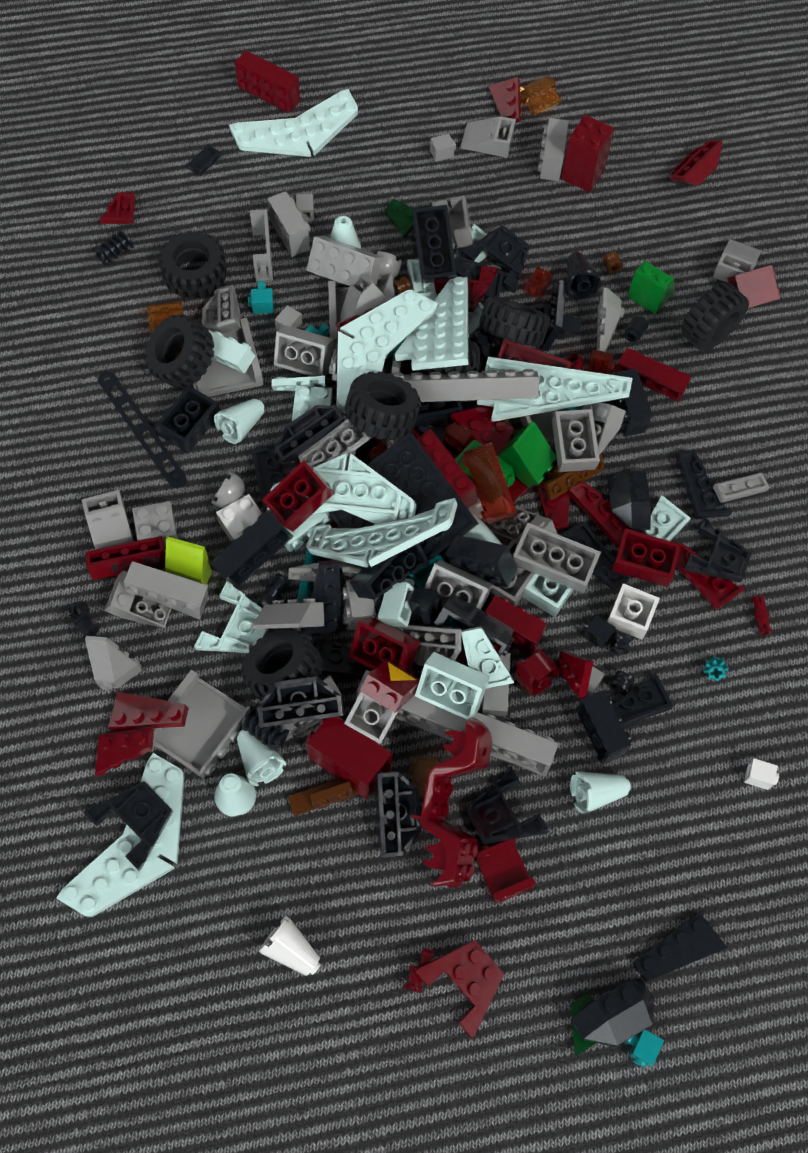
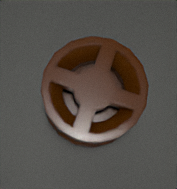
M617 252L608 253L603 258L607 272L610 274L616 273L623 268V263L619 260L620 256Z
M406 276L400 277L399 280H393L394 294L396 296L406 290H411L410 282Z

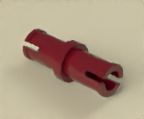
M758 595L752 597L755 609L754 618L757 619L759 635L772 633L768 618L770 613L767 611L764 595H760L759 599Z

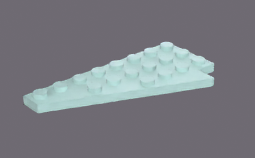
M455 277L447 282L434 300V302L438 303L435 313L411 332L396 351V361L412 360V370L468 365V278Z
M488 357L484 373L488 370L504 372L509 369L516 372H523L524 369L537 371L539 376V396L532 399L477 400V404L494 407L492 421H500L627 398L630 394L632 378Z

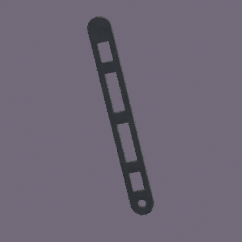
M109 371L101 373L98 377L100 386L166 481L173 488L184 486L187 481L186 475L115 374ZM115 386L123 394L116 399L109 390ZM127 402L142 421L136 427L121 407ZM149 431L163 452L155 456L141 434ZM167 459L175 468L169 473L161 465Z

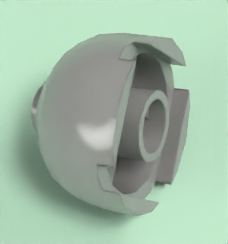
M377 251V255L383 256L377 282L389 274H392L394 279L399 274L402 264L401 260L399 259L398 262L395 255Z
M231 471L228 473L231 475L230 479L225 478L215 495L218 498L217 501L212 500L211 502L222 509L246 496L243 494L245 490L243 480Z

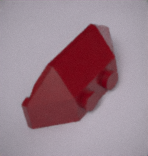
M708 140L704 145L697 147L687 154L669 172L671 180L684 185H700L717 168L723 144L722 140Z

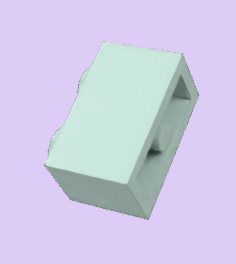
M408 582L393 585L392 589L384 593L378 619L391 627H408L412 613L408 601L415 588Z

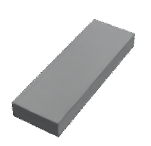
M762 473L718 483L713 486L721 503L765 492L770 488Z

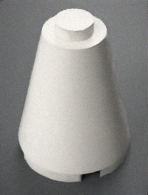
M286 915L280 921L281 925L277 928L275 927L264 941L259 952L305 976L309 973L313 975L321 965L318 962L320 957L292 920Z

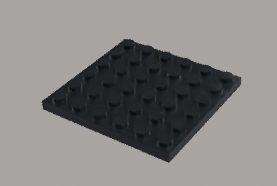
M411 431L367 465L415 501V515L435 509L436 503L456 499L458 505L450 528L419 542L428 561L447 549L455 535L464 536L479 525L473 514L459 498ZM344 510L328 512L339 528H363L374 525V523Z

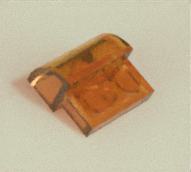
M545 76L520 87V98L523 104L527 103L533 116L562 102L555 89L556 83L550 76Z
M182 301L147 306L150 333L154 332L155 326L161 324L163 319H169V316L184 315Z

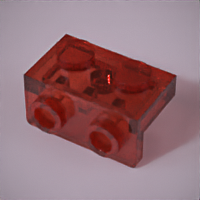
M592 350L587 371L612 375L615 367V362L612 361L614 354Z

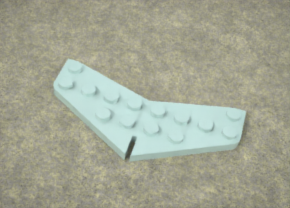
M346 89L296 118L238 122L229 125V129L240 150L311 157V152L307 145H309L315 156L357 116L358 106L349 89Z
M406 290L340 328L341 332L338 331L336 405L341 414L346 416L345 404L353 380L364 373L382 372L387 355L423 321L428 320L435 313L438 303L413 290Z
M345 453L313 467L335 493L312 515L344 510L376 525L415 516L416 503L411 497L352 454H350V459L349 454ZM279 483L273 485V487L271 488V491H272Z
M455 498L436 503L435 509L413 517L363 528H331L330 525L314 526L306 547L309 553L363 567H368V564H370L372 567L441 531L448 530L453 523L458 504Z
M154 753L147 761L141 782L145 781L173 810V813L140 871L125 857L141 841L126 824L123 835L61 890L57 899L86 917H93L175 869L172 865L160 859V855L178 864L184 774L180 768Z

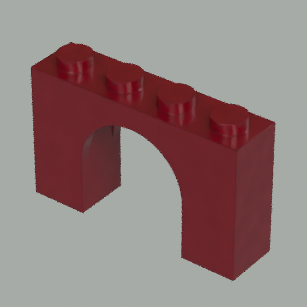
M430 429L418 437L419 443L467 508L477 503L476 486L434 432Z

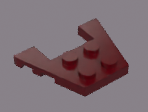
M482 266L479 280H468V312H474L495 278L497 267ZM449 280L434 282L437 296Z
M476 940L414 970L416 975L428 987L445 972L470 1001L472 1007L457 1021L470 1038L475 1036L504 975Z

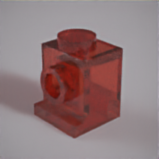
M537 266L535 272L526 282L525 291L530 295L540 298L550 285L552 274Z
M456 422L449 424L444 431L445 442L460 452L474 439V431L472 429L468 431L466 427L458 425Z

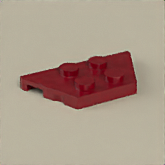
M490 406L473 408L450 415V419L472 440L478 441L497 456L509 443L514 428L505 420L492 421L493 409Z

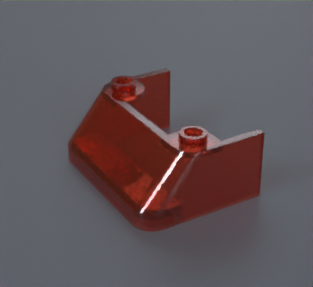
M494 442L463 452L464 456L461 457L464 467L469 468L474 485L476 486V491L483 511H480L483 521H488L489 525L518 516L519 514L518 509L516 510L498 460Z

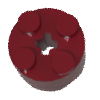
M537 649L528 659H522L516 664L517 670L514 678L529 696L532 693L535 696L552 684L550 680L553 677L557 679L560 669L545 652Z

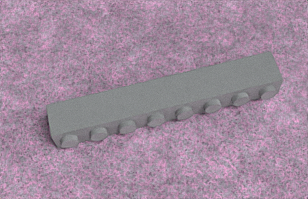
M509 369L504 372L488 370L486 373H478V371H468L467 373L451 371L448 374L431 372L429 375H422V373L415 372L411 375H404L402 373H395L393 375L403 378L405 382H409L412 388L416 389L421 402L532 399L539 396L538 372L533 369H524L523 372Z

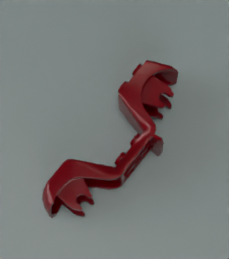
M473 717L466 721V732L457 730L446 731V735L453 737V743L451 745L445 744L443 747L453 754L454 757L435 765L429 771L421 814H412L411 818L420 819L421 826L441 841V843L425 847L427 851L433 853V858L431 860H423L427 867L443 870L441 876L430 884V886L434 887L448 886L461 888L463 882L470 881L475 870L473 862L478 852L477 839L445 821V817L449 812V796L453 790L452 779L485 769L489 764L492 747L491 732L482 721Z

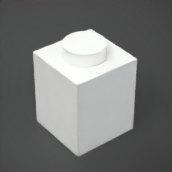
M752 759L748 763L744 783L769 790L778 782V766L758 759Z

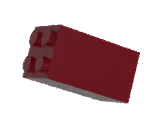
M584 115L569 137L561 180L591 192L604 172L614 127Z
M339 716L322 719L317 731L311 732L306 740L308 758L343 783L350 781L352 789L367 800L375 790L377 773L389 772L391 770L392 753L374 740L344 724L345 720Z

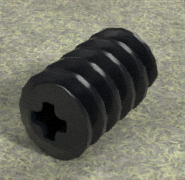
M119 230L117 235L113 234L111 238L106 239V242L102 241L100 245H96L95 252L100 262L107 266L106 260L112 263V256L118 259L117 253L123 256L122 249L129 252L128 245L131 248H134L131 239L123 231Z
M252 710L242 724L244 731H248L251 736H255V739L261 740L262 744L275 751L284 744L289 734L288 729L281 732L282 725H278L276 728L275 726L260 728L256 710Z

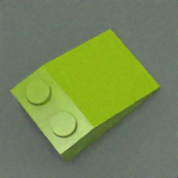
M167 536L165 572L207 585L212 569L205 547Z

